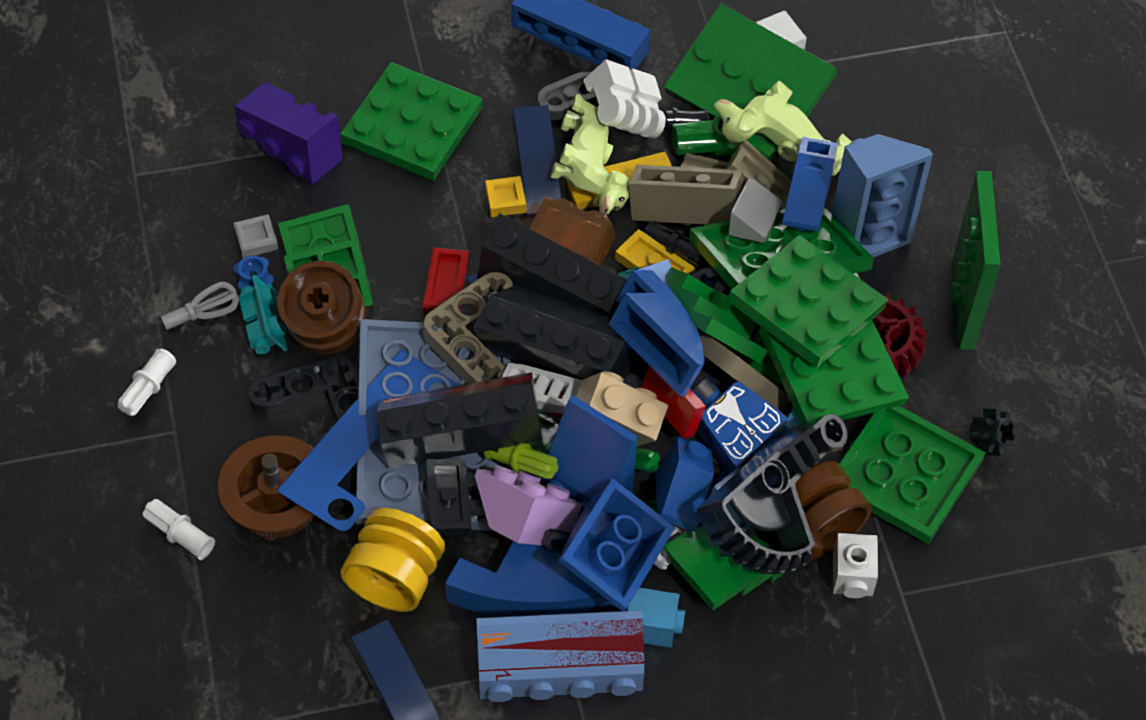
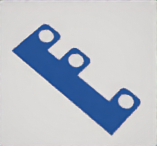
M401 349L392 361L403 362L408 358L409 353ZM412 357V360L404 366L397 367L388 364L367 388L366 414L358 415V398L277 491L340 531L350 529L365 511V504L360 499L337 486V484L375 440L380 442L378 406L380 400L393 398L387 395L382 388L384 377L392 372L406 374L410 377L413 384L410 394L420 393L422 379L430 374L444 376L450 382L451 387L459 385L435 369L426 366L415 357ZM393 376L387 380L386 387L393 394H403L408 390L409 384L405 378ZM430 378L425 382L424 389L428 391L431 385L445 382L439 378ZM335 499H346L354 507L353 515L347 520H336L328 512L329 504Z

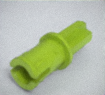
M520 443L517 446L484 451L487 459L507 464L515 472L523 470L546 479H552L559 469L556 457L534 450L530 444Z

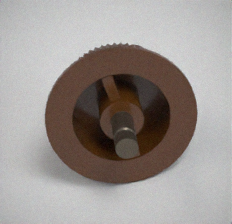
M282 435L259 437L237 448L225 461L218 478V494L225 512L236 523L267 540H273L277 537L285 538L291 534L294 535L295 532L298 533L299 530H302L303 527L309 524V521H312L315 515L277 490L314 448L302 440Z

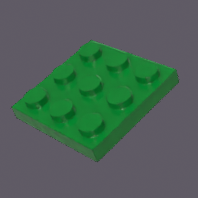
M390 62L341 132V143L434 181L483 108V98Z
M799 235L730 291L727 301L817 368L885 309L888 299Z
M873 320L817 368L763 327L759 330L800 424L827 414H835L842 420L901 406L909 399Z
M897 406L873 414L840 462V465L851 479L852 485L850 488H856L862 492L871 504L873 514L929 545L982 463L986 452L901 406Z

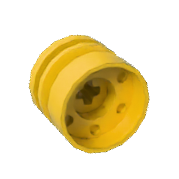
M384 507L373 509L365 521V527L358 535L359 543L351 549L340 570L341 578L353 592L374 605L399 612L413 611L418 606L428 586V576L435 571L437 561L445 550L444 541L439 533L428 523L412 514Z

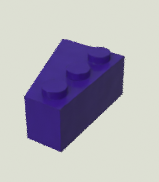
M264 82L235 105L237 129L245 138H252L260 144L270 157H277L285 163L292 174L297 177L302 176L308 182L314 184L342 160L338 115L329 112L324 116L315 112L317 110L316 105L307 102L302 106L294 102V95Z

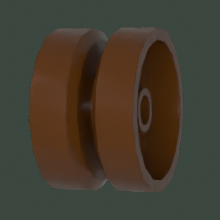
M321 260L309 262L290 272L280 286L277 299L279 314L297 345L310 353L330 355L344 351L358 340L360 319H367V311L360 289L348 270L334 262Z
M834 461L821 463L810 468L795 484L815 542L814 547L811 548V560L821 558L833 552L838 533L857 534L869 520L872 513V506L859 489L850 488L852 485L850 477L841 465Z

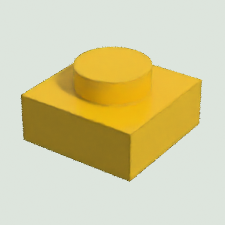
M521 176L485 181L491 218L497 217L499 213L504 216L526 213V200Z

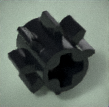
M984 408L983 417H973L969 434L973 443L977 444L976 448L987 452L988 455L1003 456V447L1014 446L1017 438V426L1010 419V412H1001L996 408Z

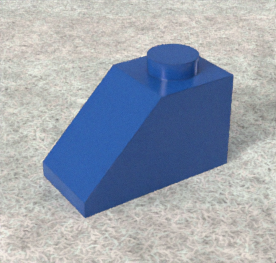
M677 436L658 464V469L655 471L658 514L669 523L692 532L696 529L699 522L696 514L697 508L705 502L714 476L712 450L697 441H688Z

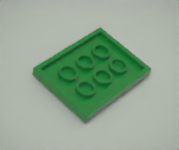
M721 3L670 76L664 88L666 92L697 110L707 109L709 117L714 119L719 114L714 107L716 101L726 99L743 110L753 98L764 95L780 80L793 92L787 104L798 107L808 117L837 75V69ZM755 133L760 137L764 138L765 140L769 141L770 143L774 144L775 146H777L763 133Z
M976 171L952 257L954 282L950 284L949 299L950 304H956L959 349H975L1001 265L992 171Z
M825 207L819 231H799L791 226L783 225L785 209H781L765 243L730 236V220L690 229L689 241L731 289L736 287L799 235L853 274L872 270L874 257Z

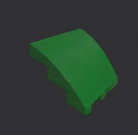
M349 204L278 223L287 254L284 256L288 274L305 263L318 260L334 262L348 270L354 278L364 298L365 306L374 305L362 250Z
M671 267L667 274L669 288L680 300L695 327L761 364L767 350L749 340L757 323L727 301L728 295L716 291L691 275Z
M703 526L696 528L694 532L684 533L663 547L662 554L713 611L736 594L740 593L744 596L767 579L773 582L784 574H755L754 571H743L741 565H730L729 556H719V545H708L710 535ZM747 534L758 544L774 551L783 552V549Z

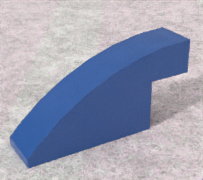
M632 270L616 299L619 306L609 325L679 396H686L704 365L703 345L699 333L680 300L653 270Z
M513 541L496 573L459 558L445 583L446 602L495 617L599 613L616 608L606 598L558 562L561 554L551 553L540 545L521 544Z

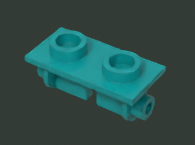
M253 275L254 287L246 286L242 288L239 295L244 320L248 323L257 318L256 321L246 325L250 347L257 354L269 352L270 347L275 344L283 351H287L284 337L287 334V328L278 314L276 306L278 305V294L271 284L266 285L256 275Z

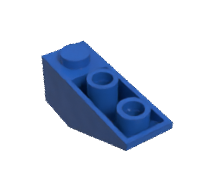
M808 137L802 138L784 212L783 225L791 226L799 231H819L832 179L838 143Z

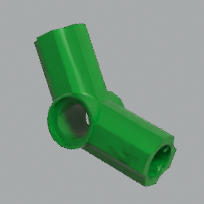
M720 114L710 121L672 125V145L674 153L677 155L713 152L719 157L728 158L732 157L736 152V148L742 142L731 143L722 133L723 119ZM753 134L747 139L771 163L774 162L778 155L777 146L757 134Z

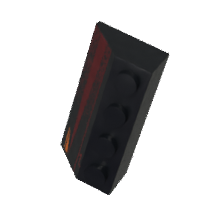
M532 372L382 399L377 410L380 442L389 469L426 462V459H445L517 446L520 443L528 444L544 441Z

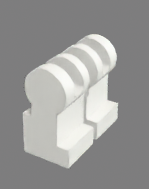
M605 60L584 79L587 91L596 94L599 103L597 114L602 124L624 131L628 130L630 133L640 134L650 139H655L662 133L666 118L663 111L659 110L657 104L662 98L654 75L633 68L629 70L627 66Z

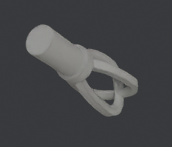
M218 282L197 294L191 303H186L184 307L161 316L166 330L189 320L194 321L197 318L210 319L223 316L236 309L239 302L238 294L230 283ZM220 288L229 290L199 303L208 294ZM232 299V303L228 307L217 311L202 312Z

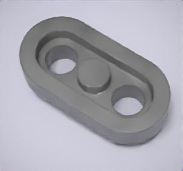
M579 72L545 86L538 94V106L548 105L550 119L560 120L563 119L567 109L577 113V111L572 110L571 106L576 94L581 95L588 103L596 105L598 103L596 94L587 91L584 79L591 72Z

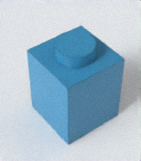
M646 588L638 589L628 606V611L643 612L644 643L672 648L674 633L682 634L686 610L678 609L680 594Z

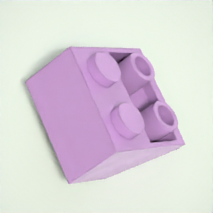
M495 466L494 471L477 469L475 474L489 528L517 543L542 546L541 541L544 538L545 531L551 528L571 533L582 504L569 498V490L554 484L545 486L540 483L542 477L523 470H519L517 474L508 468Z

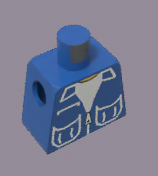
M708 378L704 379L693 390L695 395L706 406L697 428V433L708 449L712 450V455L727 475L740 466L788 419L782 412L738 381L723 394Z

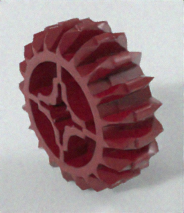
M888 292L884 296L888 299L886 307L873 319V322L898 375L906 379L910 374V370H915L920 363L921 356H924L927 334L926 330L923 329V317H915V306L904 308L903 298L895 302L891 300L890 293ZM896 343H904V346L899 350L891 351V348H894Z

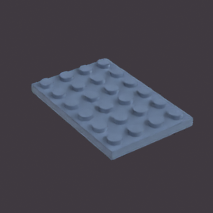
M360 319L358 415H366L367 388L388 364L397 367L404 366L412 360V357H415L426 366L435 369L459 385L467 383L426 343L422 334L424 323ZM434 325L433 330L437 331L441 329L446 333L447 327L443 326L442 328H438L436 325ZM475 329L471 330L470 332L478 339ZM462 347L455 351L456 356L463 360H470L475 357L474 352L469 348ZM401 349L409 353L408 358L403 362L392 361ZM492 353L505 368L511 363L510 358ZM402 372L389 373L382 381L384 392L391 397L408 395L412 391V380ZM440 374L427 375L420 384L421 392H425L424 384L430 378H439L445 383H435L429 387L428 391L451 387L448 379ZM485 375L483 378L484 381L497 379L495 376L492 378H488ZM393 376H401L407 380L409 388L403 394H393L386 387L387 380ZM375 440L356 463V498L365 504V511L355 522V525H365V521L372 510L383 507L398 509L412 514L429 524L425 477L426 462L389 469L381 443ZM484 452L445 458L465 459L467 478H475L477 469L494 471L495 466H501L512 470L511 466L487 459ZM469 496V500H481V497L473 498ZM471 517V530L494 531L489 528L486 518L474 519Z

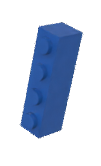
M514 0L511 4L512 27L598 66L605 60L627 66L629 70L632 68L637 70L649 53L650 29L584 0Z

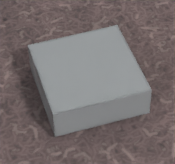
M269 214L233 223L243 258L278 250Z

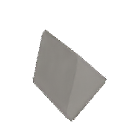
M748 178L732 209L729 235L765 243L781 210L783 201L756 180Z

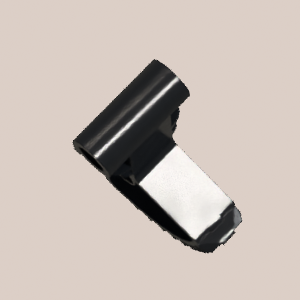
M827 414L773 433L761 444L751 461L697 508V517L710 535L708 545H719V556H729L730 565H741L743 571L748 570L754 571L755 574L767 575L794 571L796 568L811 562V548L814 547L815 542L795 484L810 468L819 463L820 459L827 452L838 449L845 444L847 429L842 419L835 414ZM729 503L738 517L754 529L765 532L777 531L783 552L768 549L752 540L734 521L726 508V504Z

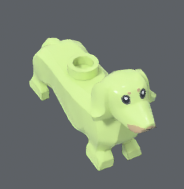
M780 80L764 95L753 98L743 110L726 99L716 101L714 107L723 119L722 133L731 143L743 142L755 133H763L778 146V153L781 157L788 161H796L803 137L829 141L820 135L807 116L798 107L787 104L793 92ZM841 134L836 140L838 147L832 176L840 171L844 148L852 142L844 134Z
M576 94L571 106L572 110L577 111V113L567 109L561 124L562 130L568 131L573 129L575 135L571 143H566L560 158V163L564 165L555 162L551 178L558 179L564 177L575 189L587 190L596 195L593 205L599 206L601 213L609 214L612 209L619 210L625 205L629 198L628 183L630 180L625 174L617 171L609 173L605 169L604 165L607 163L613 150V145L608 143L609 126L599 121L598 107L585 101L581 95Z

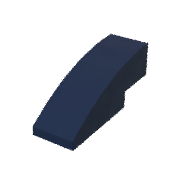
M548 105L513 108V128L518 153L519 174L526 200V217L536 218L562 215L559 178H551L553 165L557 161Z
M388 619L351 637L353 653L371 682L372 691L389 720H440L424 685Z

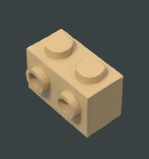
M603 371L582 380L577 398L638 436L637 446L656 441L668 405L657 400L655 393L644 388H633L623 383L624 379L621 376L608 371Z

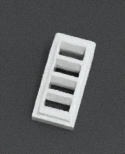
M515 363L507 365L502 377L533 373L540 412L564 413L568 400L572 395L577 396L582 380L527 365ZM566 391L563 398L559 399L560 392Z

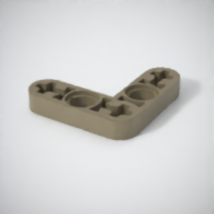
M490 272L429 312L424 320L422 334L426 343L467 384L484 381V375L488 378L494 376L501 378L506 369L470 332L474 329L473 326L489 297L498 293L496 290L499 288L505 290L513 286L510 278L503 273ZM489 288L494 290L490 295H488ZM462 304H471L477 308L478 312L472 316L462 314L458 307ZM436 325L438 328L447 327L446 333L441 329L434 331L433 326ZM462 347L469 348L474 352L475 357L470 360H463L456 356L455 351Z
M696 327L706 358L738 382L743 383L780 412H783L790 402L788 395L710 335Z

